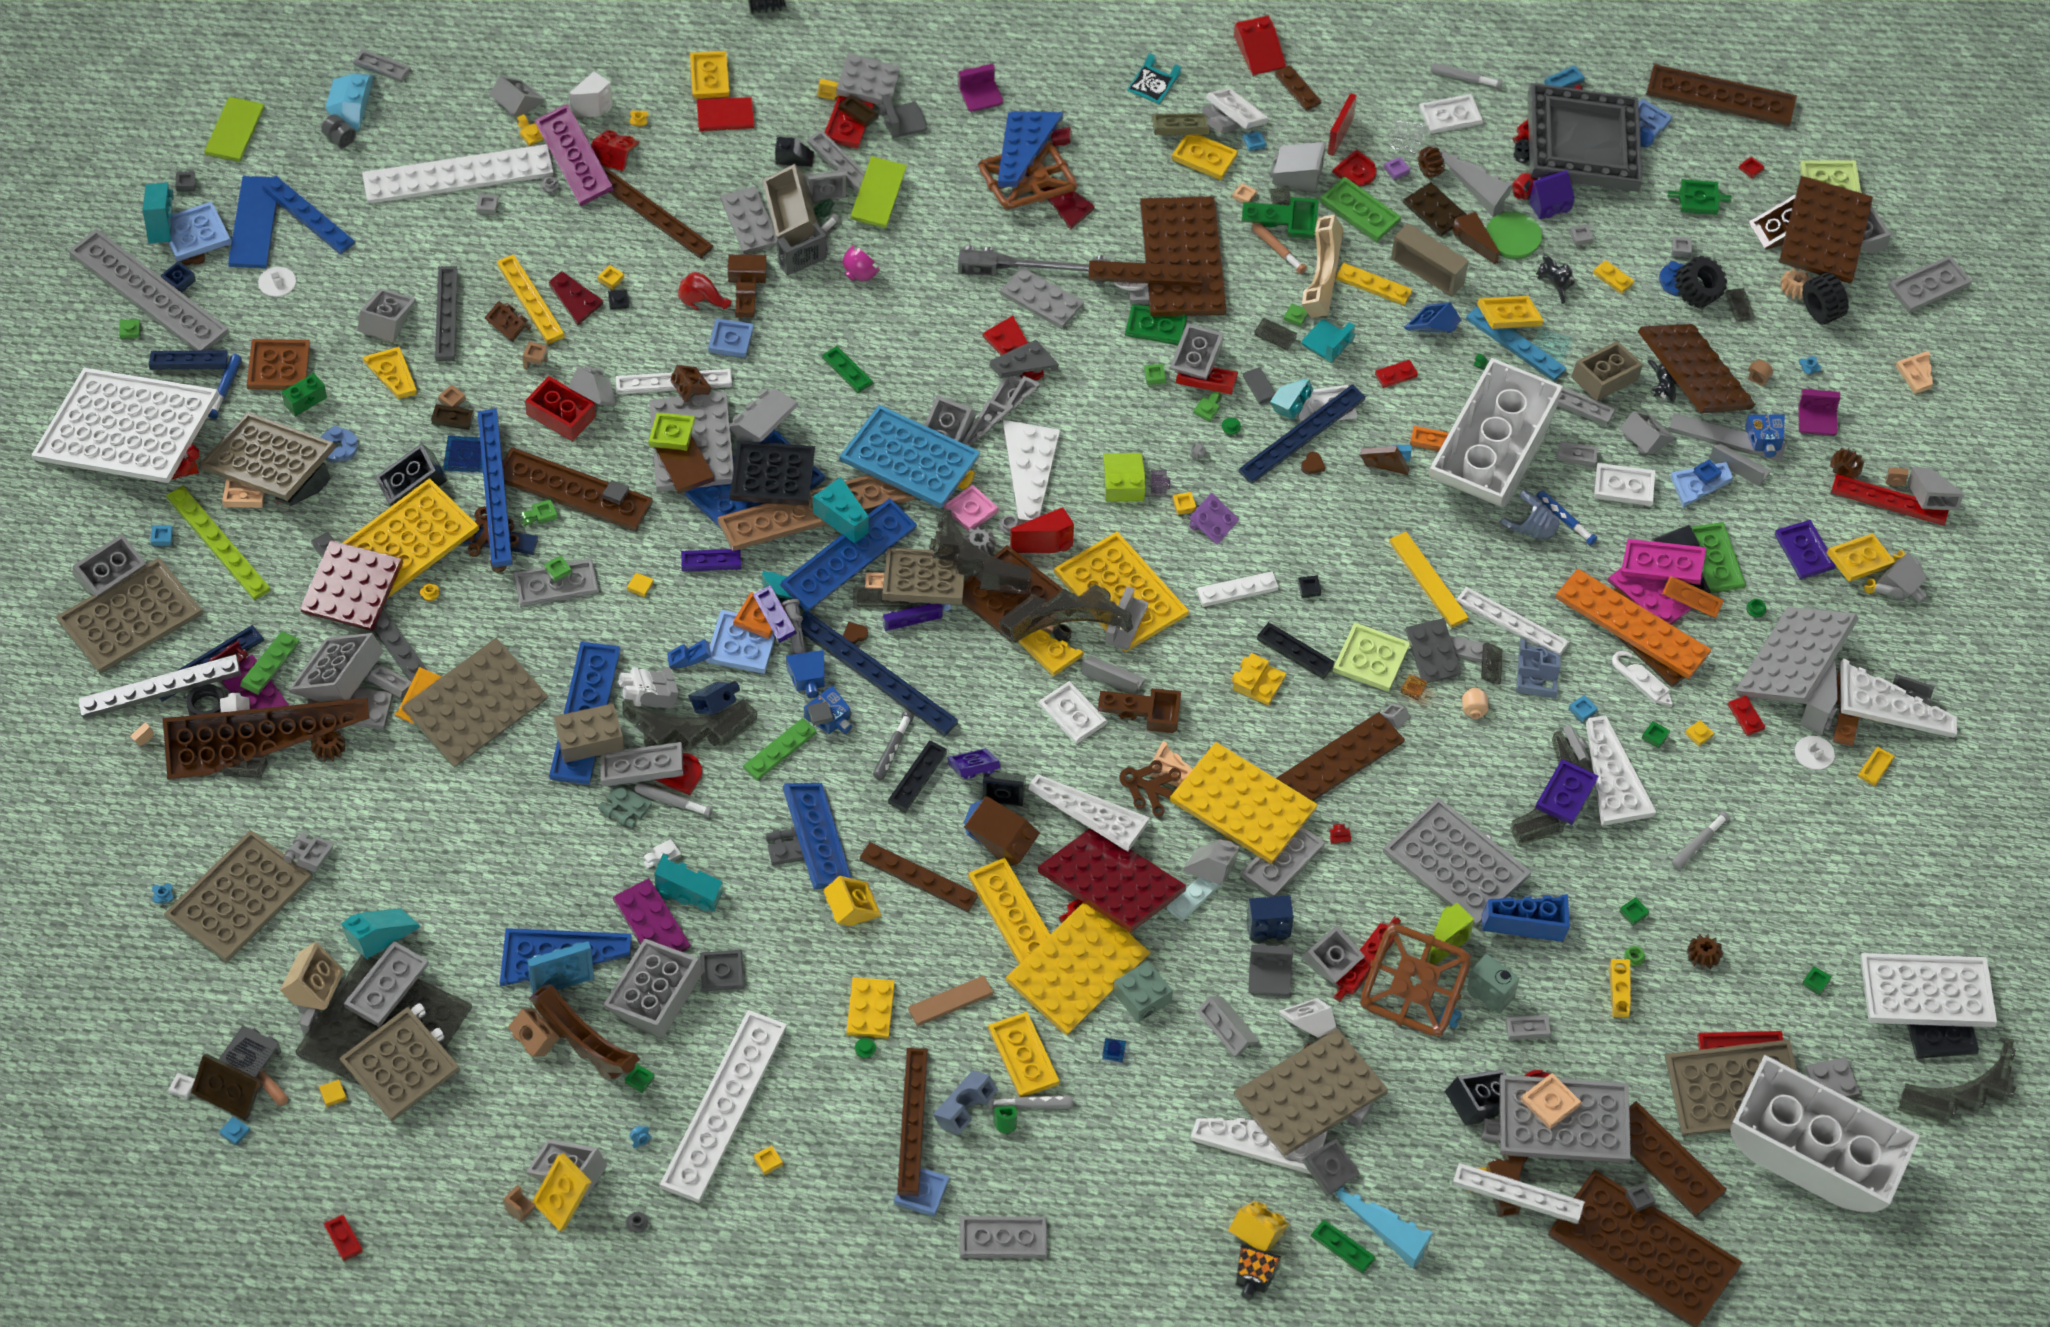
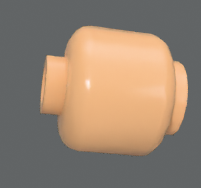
M1479 688L1469 689L1462 696L1463 713L1472 719H1479L1486 715L1489 710L1488 695Z

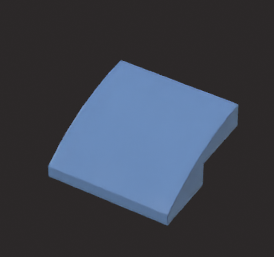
M1641 99L1638 103L1640 129H1650L1655 139L1672 121V116L1646 100Z

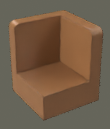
M529 341L522 356L523 368L527 370L530 363L541 365L543 361L547 362V346Z
M519 1185L503 1199L505 1211L519 1222H522L536 1208L535 1204L522 1194V1188Z

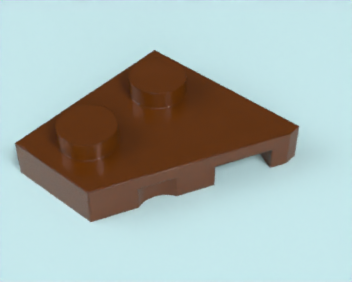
M1397 446L1362 448L1360 451V456L1366 466L1406 475L1409 474L1410 469Z

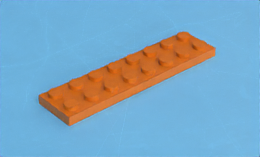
M1577 569L1556 593L1555 598L1688 680L1711 653L1709 647L1580 569Z

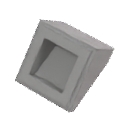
M1391 703L1381 712L1396 729H1399L1410 718L1406 707Z

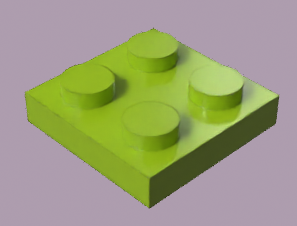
M657 412L648 440L649 447L688 450L696 422L695 416Z

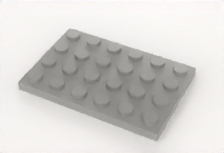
M726 391L709 393V395H691L689 402H684L681 396L649 400L651 429L657 412L695 416L696 422L692 437L715 479L714 482L700 487L731 484L734 466ZM653 449L657 492L676 490Z
M1787 607L1736 688L1737 695L1807 704L1859 620L1857 614Z
M1439 797L1383 848V853L1448 906L1458 902L1474 918L1473 926L1475 928L1482 922V912L1488 899L1508 898L1531 875V871Z
M1500 1075V1155L1616 1163L1630 1162L1629 1083L1559 1079L1582 1104L1565 1119L1549 1129L1520 1100L1521 1096L1545 1078Z

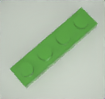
M281 631L243 678L241 687L259 695L296 649L300 639Z
M803 718L745 763L743 769L758 781L817 733L816 729Z

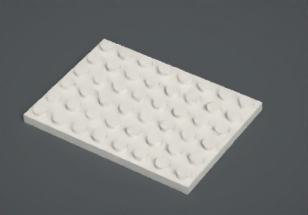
M83 368L32 453V457L35 461L169 483L220 394L217 389Z

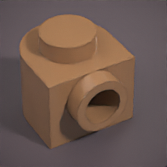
M1758 359L1757 362L1753 361L1748 368V372H1750L1748 380L1764 386L1773 375V368L1769 363Z

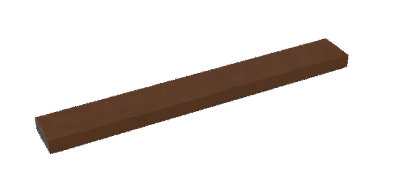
M606 167L603 168L614 189L609 192L695 256L701 259L714 248L710 242Z
M907 1048L897 1196L919 1197L928 1049Z

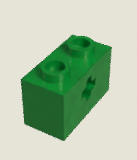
M315 373L282 391L284 406L294 417L327 398L325 384Z

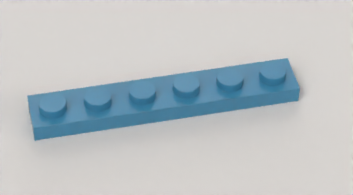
M1478 306L1466 316L1468 322L1553 382L1566 372L1567 367L1513 329H1492Z

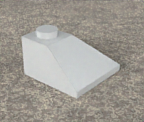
M1318 998L1279 1011L1280 1016L1319 1038H1323L1337 1029L1332 1007Z

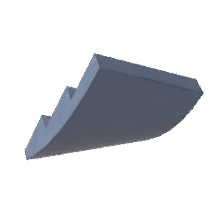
M1521 638L1518 653L1516 693L1556 698L1558 693L1557 679L1561 668L1560 655L1548 651L1541 646H1531L1526 643V639ZM1545 680L1553 681L1552 689L1542 686Z

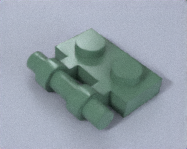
M618 784L606 797V800L611 804L606 805L602 802L598 809L604 812V815L608 818L612 817L618 820L622 826H628L633 829L636 821L632 817L634 816L641 820L651 808L652 802ZM620 808L626 813L622 814L617 809Z

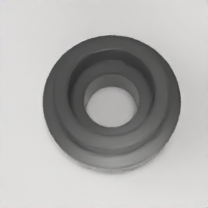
M641 1212L631 1213L626 1220L627 1228L634 1233L643 1232L648 1226L647 1216ZM636 1219L641 1220V1222L637 1224L633 1221Z

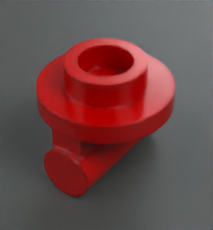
M1334 824L1333 828L1329 829L1331 844L1351 842L1350 827H1345V824Z

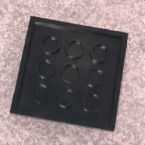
M737 441L730 501L809 506L815 446Z

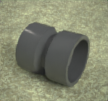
M337 114L329 116L321 127V132L343 149L354 142L357 135L356 130Z

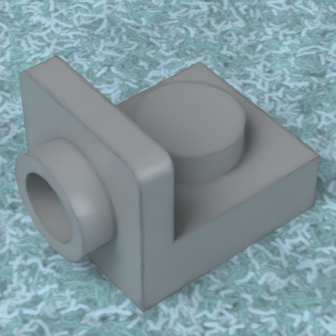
M297 1005L299 1013H302L299 1020L302 1033L311 1036L320 1017L319 1009Z

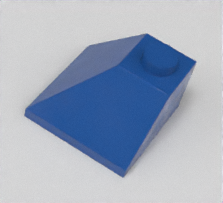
M1451 302L1426 305L1404 329L1409 331L1451 333L1462 320Z

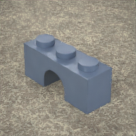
M972 1070L935 1111L933 1116L943 1130L959 1135L972 1121L967 1109L978 1103L986 1105L998 1092V1088L990 1075Z

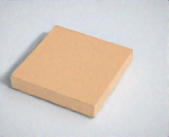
M1553 1073L1526 1092L1520 1099L1549 1129L1565 1119L1582 1104Z

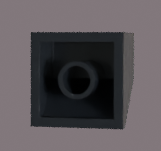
M995 771L992 774H984L982 800L987 796L1000 804L1023 806L1026 776L1018 773H1001L999 771Z

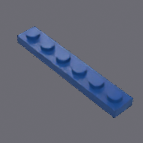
M275 176L262 185V190L340 255L354 245V240L279 177Z

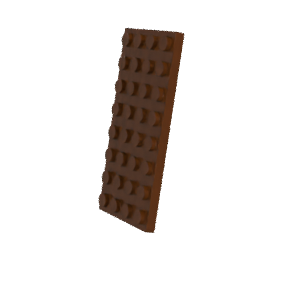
M1214 196L1140 198L1145 263L1203 266L1202 286L1148 284L1150 316L1226 315Z
M1594 1169L1574 1197V1199L1584 1201L1578 1224L1559 1218L1549 1231L1548 1236L1690 1326L1699 1327L1743 1262L1654 1206L1635 1212L1625 1196L1628 1190Z

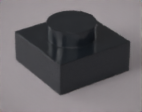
M627 289L608 291L610 310L629 308Z
M1318 575L1298 577L1301 598L1321 596Z

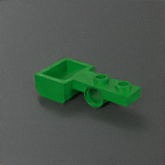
M1291 197L1290 206L1243 202L1242 222L1259 223L1265 227L1284 225L1288 226L1287 237L1314 239L1316 237L1315 229L1319 199Z

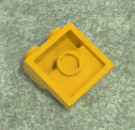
M1251 653L1249 657L1245 656L1240 664L1242 669L1240 672L1235 671L1231 679L1233 690L1269 706L1286 678L1287 673L1269 666V660Z

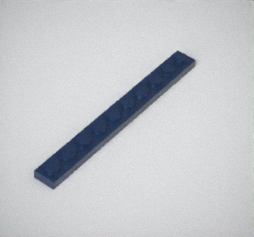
M805 611L800 615L803 617L801 622L802 634L944 737L958 724L957 718L813 614Z

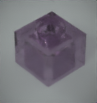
M1151 470L1150 496H1166V491L1170 490L1171 481L1170 478H1167V470Z

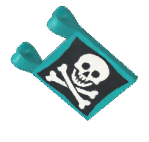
M1149 53L1127 91L1160 104L1176 79L1180 76L1181 66L1175 64L1171 73L1167 74L1152 67L1155 64L1156 55Z

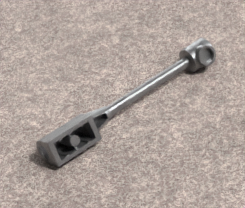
M967 245L964 249L959 250V274L996 276L997 269L1013 268L1015 266L1089 272V264L1016 259L1015 257L997 253L992 247H984L982 251L975 250L974 246ZM1098 255L1095 259H1091L1094 261H1110L1103 255ZM1093 281V282H1094V283H1097V284H1103V283H1105L1106 281Z

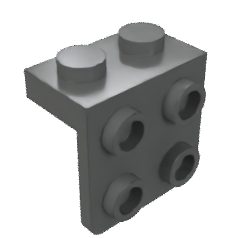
M889 96L881 97L879 111L881 116L884 117L886 129H889L892 138L922 132L927 129L917 102L893 106Z
M1251 944L1248 991L1251 994L1290 995L1293 947Z

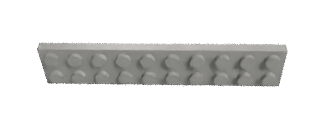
M95 229L68 250L72 258L194 351L209 350L229 334V330L225 325L98 229Z

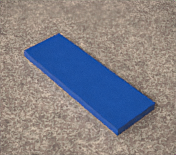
M242 176L228 261L229 267L267 268L277 202L262 190V185L273 177Z
M785 783L782 788L813 889H825L839 876L852 878L823 784Z

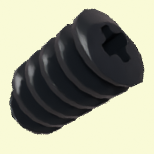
M748 0L750 14H753L754 9L760 14L761 8L764 9L765 13L768 12V8H771L772 12H775L776 7H778L779 12H782L783 6L786 8V0Z

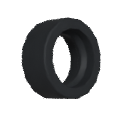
M212 684L193 688L186 699L189 715L221 712L220 699L225 698L223 691ZM212 696L218 699V705L212 710L199 711L194 707L195 702L201 697Z

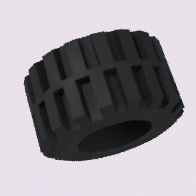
M1708 256L1693 258L1676 273L1675 281L1677 284H1675V287L1679 290L1677 292L1678 295L1683 297L1682 300L1684 302L1687 301L1688 305H1694L1695 308H1703L1723 296L1727 288L1725 285L1727 283L1726 273L1722 271L1723 267L1718 265L1715 259L1711 260V257ZM1698 277L1702 280L1704 286L1701 285V283L1698 280Z
M1824 273L1804 283L1802 287L1803 301L1809 314L1819 324L1825 325L1848 313L1849 300L1843 284L1834 274Z

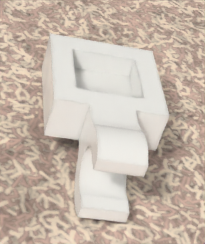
M671 839L654 847L653 853L644 855L646 860L644 865L647 869L657 865L663 853L668 855V860L672 862L681 858L680 851Z

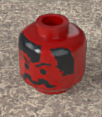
M1521 173L1512 183L1514 197L1519 200H1529L1533 181L1538 178L1530 177V173Z

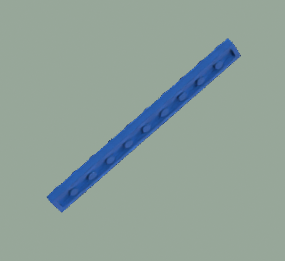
M497 408L477 411L491 563L493 568L513 565Z

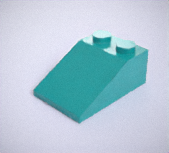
M401 908L361 912L348 917L347 920L340 923L350 945L366 959L390 946L394 941L397 942L420 928L419 923Z

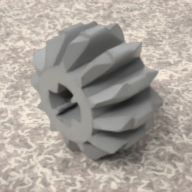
M979 526L976 530L970 528L969 533H965L962 541V547L966 555L970 554L971 559L978 556L980 560L982 555L988 559L989 554H993L996 545L993 533L988 532L987 528L980 530Z

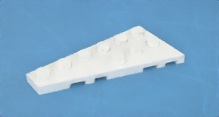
M1197 1118L1190 1141L1310 1174L1302 1160L1324 1146L1328 1130L1283 1157L1254 1120H1245V1118H1237V1120Z

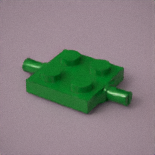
M1681 179L1679 191L1668 190L1667 198L1679 199L1680 212L1718 215L1719 203H1731L1732 195L1720 194L1718 182Z

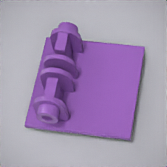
M1211 492L1189 517L1191 520L1189 527L1194 531L1200 529L1218 545L1240 519Z

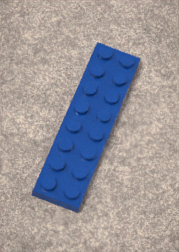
M889 498L868 514L869 533L854 543L842 534L781 581L780 586L793 599H799V605L807 613L884 554L888 548L893 547L916 529L917 524L892 499Z
M580 642L564 714L609 704L620 656V646ZM557 740L549 778L550 780L590 785L596 756L564 763Z

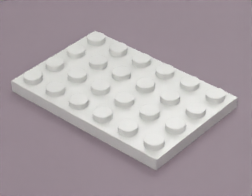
M1861 954L1860 960L1869 1023L1996 1027L1997 1019L1987 957Z

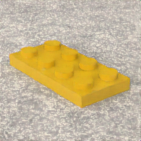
M1028 1012L988 1025V1031L1019 1097H1026L1059 1085L1057 1074Z

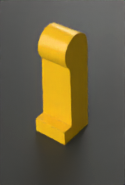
M1611 959L1609 975L1612 1017L1629 1018L1630 959Z

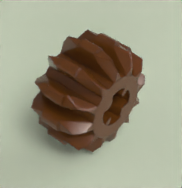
M1427 146L1418 152V165L1424 176L1434 178L1444 172V158L1438 147Z
M1841 448L1833 454L1830 467L1833 468V473L1854 479L1862 473L1864 461L1861 455L1856 454V451L1853 452L1850 448L1847 450Z
M339 730L311 739V751L317 759L322 758L326 762L330 758L331 761H334V756L341 758V752H345V738L341 736Z
M1699 934L1697 939L1693 938L1690 941V945L1687 948L1688 960H1694L1693 966L1701 964V970L1704 969L1705 965L1711 969L1713 965L1717 966L1723 956V951L1721 950L1722 943H1716V937L1710 939L1709 934L1705 938Z

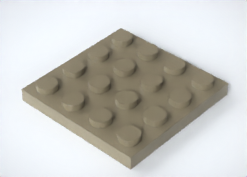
M888 548L882 600L962 605L966 552Z
M409 1007L405 1008L339 1058L344 1067L391 1122L460 1070L459 1065Z

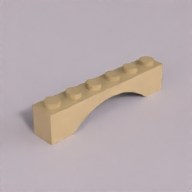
M1335 214L1317 218L1315 229L1317 267L1311 285L1304 290L1302 306L1311 318L1329 314L1344 231Z

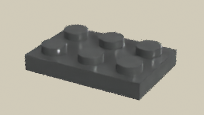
M1444 618L1406 627L1405 631L1422 684L1462 674Z

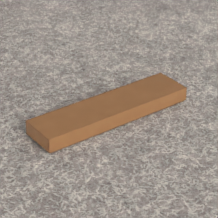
M983 975L908 1007V1011L918 1027L993 995V991Z

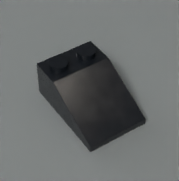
M422 443L375 477L390 506H393L429 478L438 487L448 481L435 454Z
M1503 1069L1457 1076L1444 1091L1465 1126L1484 1122L1485 1119L1500 1115V1075H1506Z

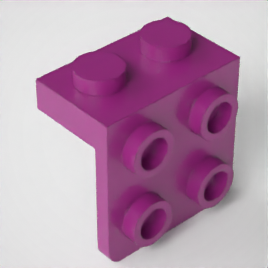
M993 63L958 71V88L969 112L1003 104V98L995 82V67Z
M1802 389L1798 401L1799 432L1803 434L1836 436L1838 432L1837 409L1841 392Z

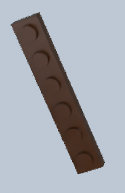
M1089 260L1088 281L1202 286L1203 266Z
M869 842L860 856V861L966 912L970 911L978 898L976 892L874 843Z

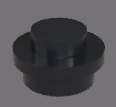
M1058 624L1053 628L1052 632L1057 640L1069 641L1071 639L1072 630L1067 625Z

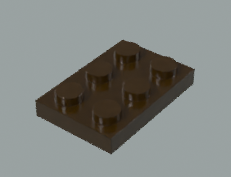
M1432 182L1403 199V204L1439 237L1453 229L1456 217L1466 215L1461 208Z
M206 1053L202 1055L191 1094L246 1120L251 1114L261 1079Z

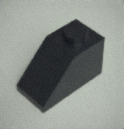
M777 137L775 164L790 166L795 164L796 166L803 167L813 166V150L796 138Z

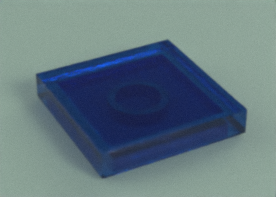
M448 435L443 469L446 471L483 473L480 437Z

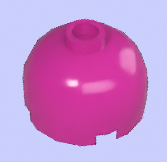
M852 245L843 256V267L846 270L844 274L852 281L854 279L862 282L871 280L880 271L879 266L875 269L873 266L875 262L860 248L854 250L855 245Z

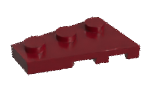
M1048 186L1040 190L1046 192L1056 188ZM1075 191L1047 199L1056 209L1060 218L1067 224L1069 230L1095 209V205Z
M563 271L559 272L549 281L550 288L559 301L562 302L577 326L603 305V300Z

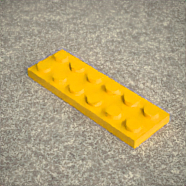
M1004 857L969 872L968 879L1016 961L1020 964L1050 933Z

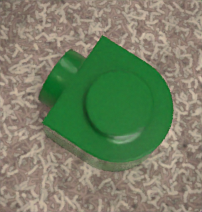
M1015 1106L994 1107L993 1123L995 1128L1001 1133L1009 1134L1016 1130L1017 1110Z

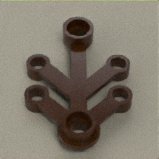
M486 506L478 508L474 514L475 523L479 526V529L483 525L484 531L475 543L468 546V553L471 557L480 555V550L487 540L490 547L487 515H483L487 514ZM508 518L509 524H511L509 526V532H511L514 529V522L512 519ZM476 533L466 541H473L476 538ZM510 534V540H516L511 542V548H515L519 545L518 536ZM490 560L491 569L494 572H503L507 567L501 566L493 568Z
M1154 760L1149 766L1139 770L1130 767L1123 769L1119 775V780L1124 787L1130 789L1134 799V807L1141 810L1146 806L1145 798L1140 796L1137 787L1139 786L1146 790L1152 805L1153 815L1162 817L1165 810L1159 803L1156 794L1170 799L1174 791L1160 785L1171 781H1179L1181 771L1178 768H1172L1169 773L1147 781L1142 777L1151 773L1158 774L1162 771V763L1159 760ZM1158 764L1160 768L1155 770L1152 768L1153 765ZM1173 772H1177L1179 775L1178 777L1174 778L1171 776V774ZM1128 774L1133 775L1131 780L1126 779ZM1138 800H1142L1144 803L1143 805L1138 806L1136 805V802ZM1161 808L1162 812L1160 814L1155 813V809Z

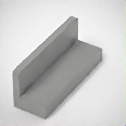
M1721 443L1719 445L1715 444L1712 448L1710 460L1717 464L1727 462L1730 471L1759 487L1770 474V470Z
M1126 587L1106 631L1105 643L1125 650L1129 649L1148 608V602L1134 598V588Z
M1090 656L1088 660L1084 659L1082 662L1083 675L1129 694L1137 695L1145 682V678L1093 656Z
M1209 996L1197 1010L1199 1015L1234 1057L1240 1056L1249 1045H1257L1260 1042L1222 996Z

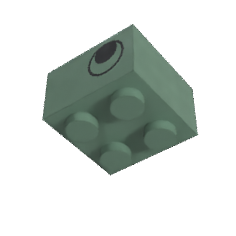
M1486 953L1471 969L1467 990L1471 997L1480 999L1489 1010L1500 1014L1515 998L1520 978Z
M1146 961L1115 980L1113 994L1139 1023L1171 1003L1173 990L1150 962Z

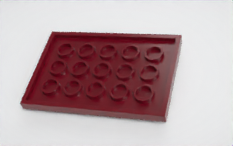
M1091 828L1038 866V873L1129 933H1132L1186 891V885L1133 850L1126 851Z

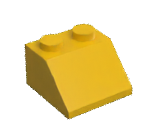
M839 876L823 890L837 924L853 926L882 916L867 882Z

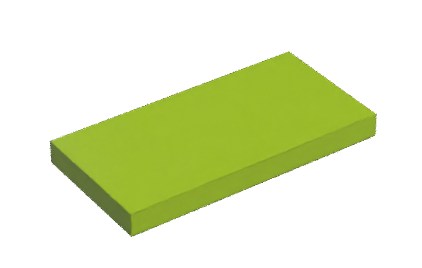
M228 97L204 150V154L241 162L265 108L264 104Z
M871 156L850 219L886 229L907 165Z

